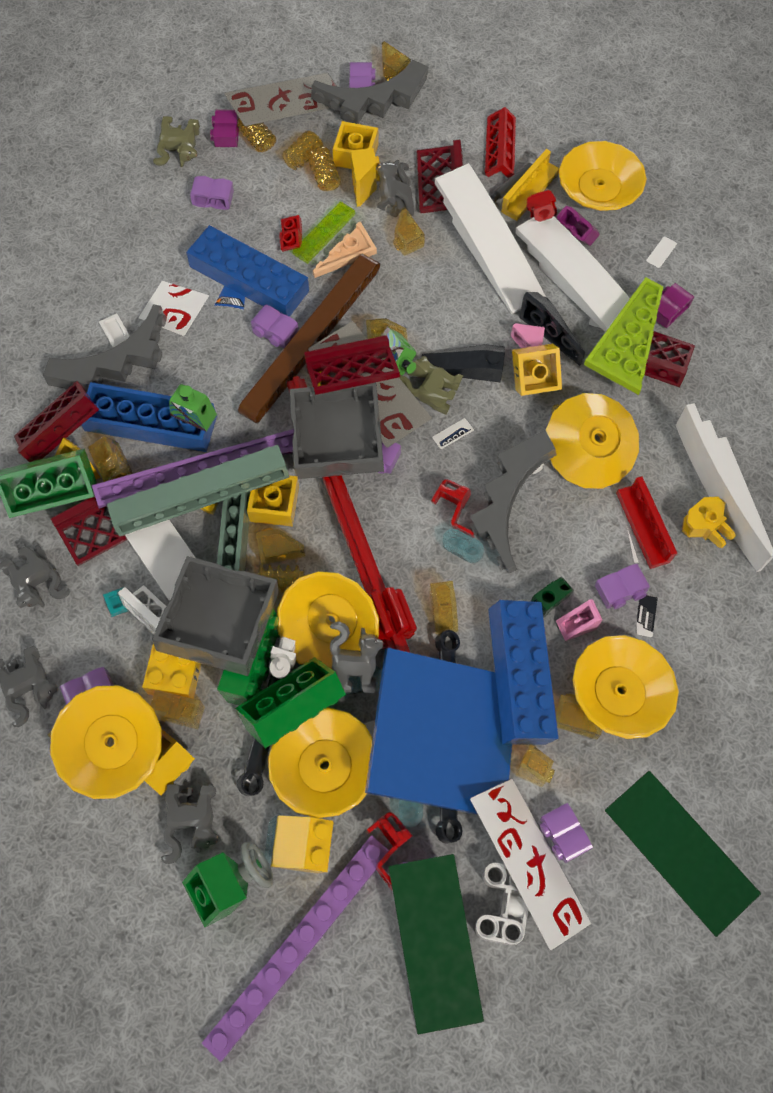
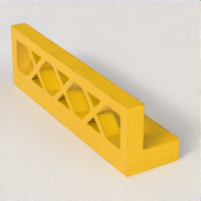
M546 149L503 197L501 210L503 214L518 221L527 210V198L544 191L559 174V168L549 163L550 150Z

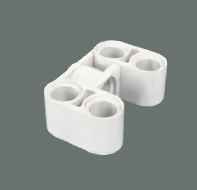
M491 863L484 869L482 877L488 887L504 890L500 917L493 915L480 917L474 925L475 933L483 940L515 945L524 938L529 910L505 864ZM490 869H496L500 872L501 879L499 882H492L489 879L488 872ZM483 920H488L493 925V931L490 935H485L480 930V924ZM508 925L515 926L518 930V937L515 940L508 939L505 934Z

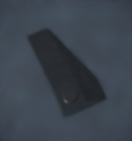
M526 292L523 297L519 318L528 325L544 327L543 337L559 347L561 352L580 366L583 362L585 351L555 306L547 297L542 296L538 292Z
M482 344L424 353L422 356H426L433 366L443 368L452 376L461 374L463 375L462 378L501 383L505 346Z

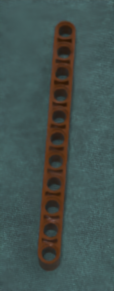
M363 253L355 260L242 400L238 408L239 414L254 423L261 421L287 388V382L292 381L293 377H296L306 364L304 352L309 351L310 347L330 334L376 276L380 269L378 261Z

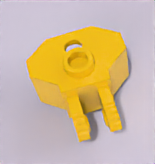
M704 497L689 509L688 514L683 518L682 532L687 537L709 539L719 548H723L726 545V541L717 530L729 540L736 536L733 529L725 522L727 519L724 516L725 503L719 497Z

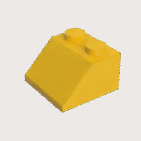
M374 148L351 150L352 181L357 207L361 206L377 190V182L380 181L376 170L377 165L380 163L379 156H375Z
M162 730L161 753L152 774L145 782L161 796L167 790V785H173L174 781L189 769L195 758L175 739Z
M277 816L270 867L317 874L328 872L334 821L313 817Z

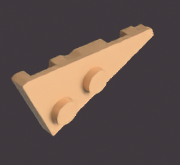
M361 221L356 224V228L350 235L347 233L343 240L329 252V256L323 262L320 261L316 265V268L313 270L314 278L354 263L362 253L368 257L377 254V248Z

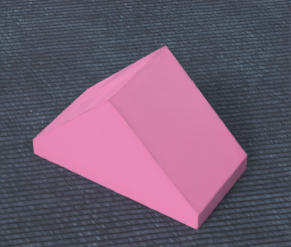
M516 323L512 327L511 337L520 348L539 346L543 343L545 328Z
M590 599L556 620V623L564 640L568 641L597 630L602 618L593 599Z

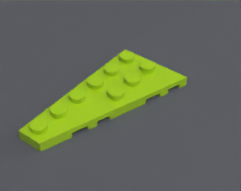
M645 277L584 362V365L637 395L640 394L653 330L663 291L662 285Z

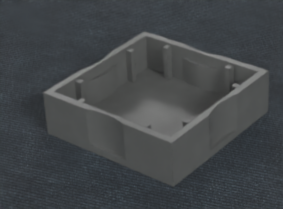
M376 382L315 395L313 387L290 389L291 418L294 425V470L298 479L384 472Z
M187 556L175 583L173 596L164 609L152 638L156 651L248 676L279 593L277 580L246 571L230 570L216 563Z

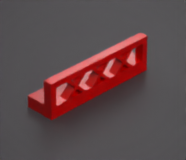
M506 107L487 117L485 175L487 177L500 171L507 178L514 175L516 117ZM496 119H498V121L496 122V124L493 125V121H495ZM498 131L497 136H496L495 139L493 140L494 135H495L496 132ZM498 146L497 150L492 154L495 147ZM497 160V165L492 167L494 162Z
M643 476L637 477L632 486L618 489L616 495L649 569L670 563L677 555V550Z

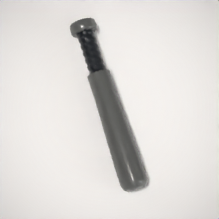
M527 163L495 190L494 194L490 196L492 201L496 202L498 199H502L533 163Z

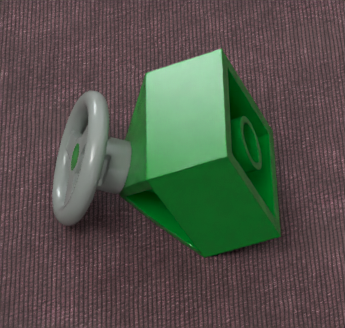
M245 842L242 845L241 855L243 862L241 864L236 863L222 852L197 864L182 881L204 928L230 915L247 898L248 883L252 880H255L264 888L272 886L273 873L263 853L253 843Z

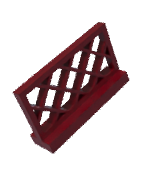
M461 139L453 140V145L417 150L420 213L448 210L442 202L444 200L442 195L439 198L433 196L439 189L432 179L437 175H444L441 171L446 166L451 171L463 166ZM444 153H451L446 160L440 157ZM424 156L432 157L427 163L421 159ZM436 160L442 163L437 169L431 166ZM427 169L432 171L428 177L423 175ZM427 184L433 186L429 192L423 189ZM428 199L434 201L431 206H424Z
M654 331L651 344L656 350L649 351L644 375L680 388L687 373L695 345ZM658 342H665L668 346L661 348ZM683 348L689 352L681 355L678 349ZM672 351L675 357L668 358L665 352ZM659 354L662 357V359L654 357V355ZM679 361L682 366L674 364L673 362Z
M387 335L304 352L306 369L315 395L400 377V371L390 349ZM371 363L379 365L376 369L369 367ZM351 367L358 369L355 373L348 371ZM386 367L393 371L383 372L382 370ZM329 372L336 373L334 378L327 375ZM363 372L371 374L370 376H361ZM343 376L350 378L346 381L340 380ZM321 381L328 382L327 385L318 386Z
M78 381L14 435L19 446L17 449L18 453L28 462L43 459L61 443L63 438L71 435L99 410Z
M91 497L51 518L53 525L77 566L127 540L125 535L120 537L116 535L114 527L111 533L100 530L103 519L111 521V517L104 516L108 507L99 508L95 497ZM91 516L99 518L96 529L85 527L86 520ZM71 527L79 529L76 540L67 538L64 531ZM83 530L94 532L91 544L80 541ZM98 534L109 536L108 543L103 547L95 545ZM78 544L90 547L86 556L80 559L77 557L76 550Z

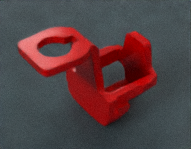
M551 190L538 192L527 198V211L530 210V217H534L536 221L541 222L551 219L558 213L555 206L556 198Z
M443 480L431 502L436 505L440 497L457 505L451 520L452 528L470 539H474V532L457 524L462 508L464 509L471 496V490L451 480ZM447 484H449V485H451V486H453V487H455V488H457V489H456V490H453V489L447 487Z
M388 812L374 822L366 831L369 834L378 827L392 845V848L376 865L377 872L392 890L391 878L381 866L397 848L412 837V834L394 813ZM390 816L401 829V831H396L394 827L391 825V823L387 820Z

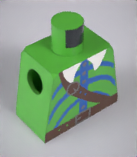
M387 327L382 336H388L389 346L400 375L403 376L405 372L408 374L413 373L416 369V363L412 360L416 355V350L402 334Z
M180 384L170 398V415L205 432H207L217 416L208 396L192 389L188 385Z

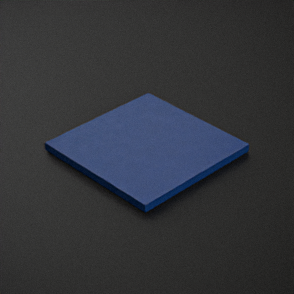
M392 648L385 649L365 793L478 815L470 799L508 781L510 775L512 745H503L496 672Z

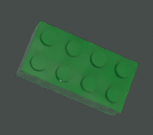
M85 448L0 470V497L9 518L95 497L92 485L97 484Z
M274 608L249 675L245 676L223 670L217 691L228 703L241 705L262 691V682L266 681L269 674L268 664L271 659L273 646L276 647V639L280 638L277 630L279 617H277Z
M314 657L235 709L246 730L264 748H267L277 743L280 738L289 732L298 729L307 720L316 717L328 706L336 704L346 693L336 672Z

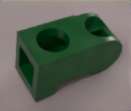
M560 577L537 592L530 602H541L544 618L556 606L566 600L574 592V589L563 577Z

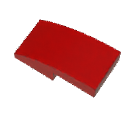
M296 215L281 219V251L300 248L302 243L301 217Z

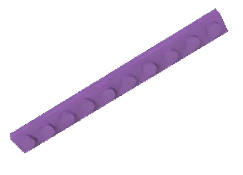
M294 429L92 485L98 507H106L108 503L116 499L134 495L139 491H145L160 484L177 480L180 477L192 475L203 469L218 466L223 462L241 458L246 454H252L267 447L278 445L282 456L293 453Z
M372 835L201 1043L220 1062L224 1060L376 871L377 863L389 850Z

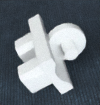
M282 637L279 647L273 646L269 669L274 677L284 678L289 674L290 668L294 669L296 663V653H294L295 640Z

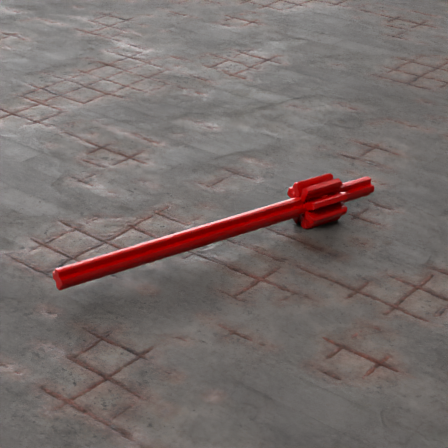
M300 376L293 377L292 381L287 382L289 392L290 389L308 388L305 379H301ZM342 475L322 477L364 590L371 597L378 614V639L383 641V648L381 649L392 648L411 653L406 639H410L415 635L414 632L417 630V626L401 589L395 590L394 587L385 588Z

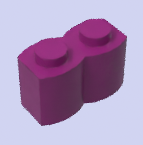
M216 109L215 115H212V127L214 129L210 130L211 141H214L215 147H238L240 118L235 110Z
M565 206L557 216V220L585 245L591 246L600 235L595 226L570 206Z
M674 283L671 287L666 286L662 291L656 321L663 327L668 328L691 306L694 296L677 283Z

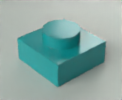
M123 588L103 594L111 617L129 611L123 606L118 592Z

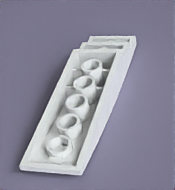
M468 163L435 178V185L444 197L443 203L453 217V225L509 312L513 314L521 310L523 297L526 292H538L546 297L518 243L470 164Z
M554 216L541 222L536 221L533 217L516 227V234L528 245L527 251L539 261V268L606 332L630 299L623 289Z
M695 403L686 405L676 424L683 445L708 496L719 497L725 503L724 516L727 518L725 522L736 533L735 541L756 572H759L772 560L773 547L727 437H717L711 420L702 422Z
M166 520L125 536L170 602L174 593L175 583L186 557L195 558V556L171 521Z

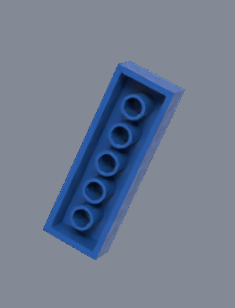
M210 225L186 252L192 269L263 307L264 305L271 306L281 314L289 317L309 292L307 276Z
M90 382L87 394L99 410L81 425L84 431L207 452L217 416L207 432L170 415L169 401L172 396Z
M499 600L488 611L503 745H546L559 739L542 604L541 602Z

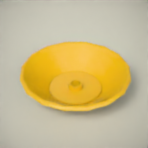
M607 141L586 142L574 147L563 157L559 168L560 183L568 196L583 207L599 211L618 210L633 204L643 193L647 181L644 165L635 153L622 145Z
M582 393L566 399L552 413L546 428V432L557 454L550 459L552 466L566 481L582 488L603 489L620 482L632 470L639 453V432L632 415L618 401L603 394ZM595 435L600 437V441L595 440Z
M318 571L298 578L285 590L277 608V617H279L277 630L280 638L286 637L296 641L294 653H296V662L303 665L315 657L328 667H332L330 643L340 634V631L330 628L333 622L329 620V616L334 617L335 622H342L349 628V637L347 641L339 646L340 649L361 651L359 647L361 628H365L367 634H372L378 639V614L371 597L357 582L339 573Z
M626 635L605 636L588 645L576 660L572 679L576 701L586 717L604 732L625 739L649 737L665 728L676 712L679 690L674 671L664 656L647 642ZM617 688H621L624 694H620Z
M119 685L95 686L77 694L59 712L51 731L50 755L58 776L73 791L92 799L118 798L137 789L152 774L161 753L162 728L154 708L139 693ZM112 737L114 744L110 747L107 741Z
M329 707L325 708L316 717L307 720L298 729L289 732L272 745L268 756L269 780L278 798L296 813L314 818L339 816L357 806L367 794L365 790L373 737L366 725L350 713ZM324 762H328L329 767L327 769H322L321 764Z

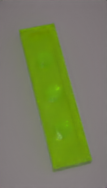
M340 201L302 240L301 247L292 250V254L308 264L355 215V210Z

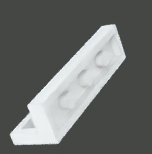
M144 585L133 594L124 587L118 592L123 606L154 634L161 617H157L151 610L161 609L163 614L167 606ZM145 595L148 597V602L143 604L138 599Z

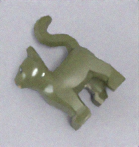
M163 116L159 144L157 146V153L162 157L153 159V163L163 166L167 164L170 158L169 153L165 150L177 151L180 158V167H183L185 162L191 161L198 155L194 147L196 145L195 136L200 133L199 120L189 119L186 128L183 130L182 125H178L177 128L170 125L173 122L172 117Z
M422 356L420 359L413 361L416 363V369L413 373L408 374L409 376L425 378L419 389H414L407 377L400 375L399 378L414 397L428 404L434 410L447 415L450 405L446 401L453 400L463 375L452 376L443 368L433 366L426 356ZM442 388H449L451 390L447 392L444 391Z

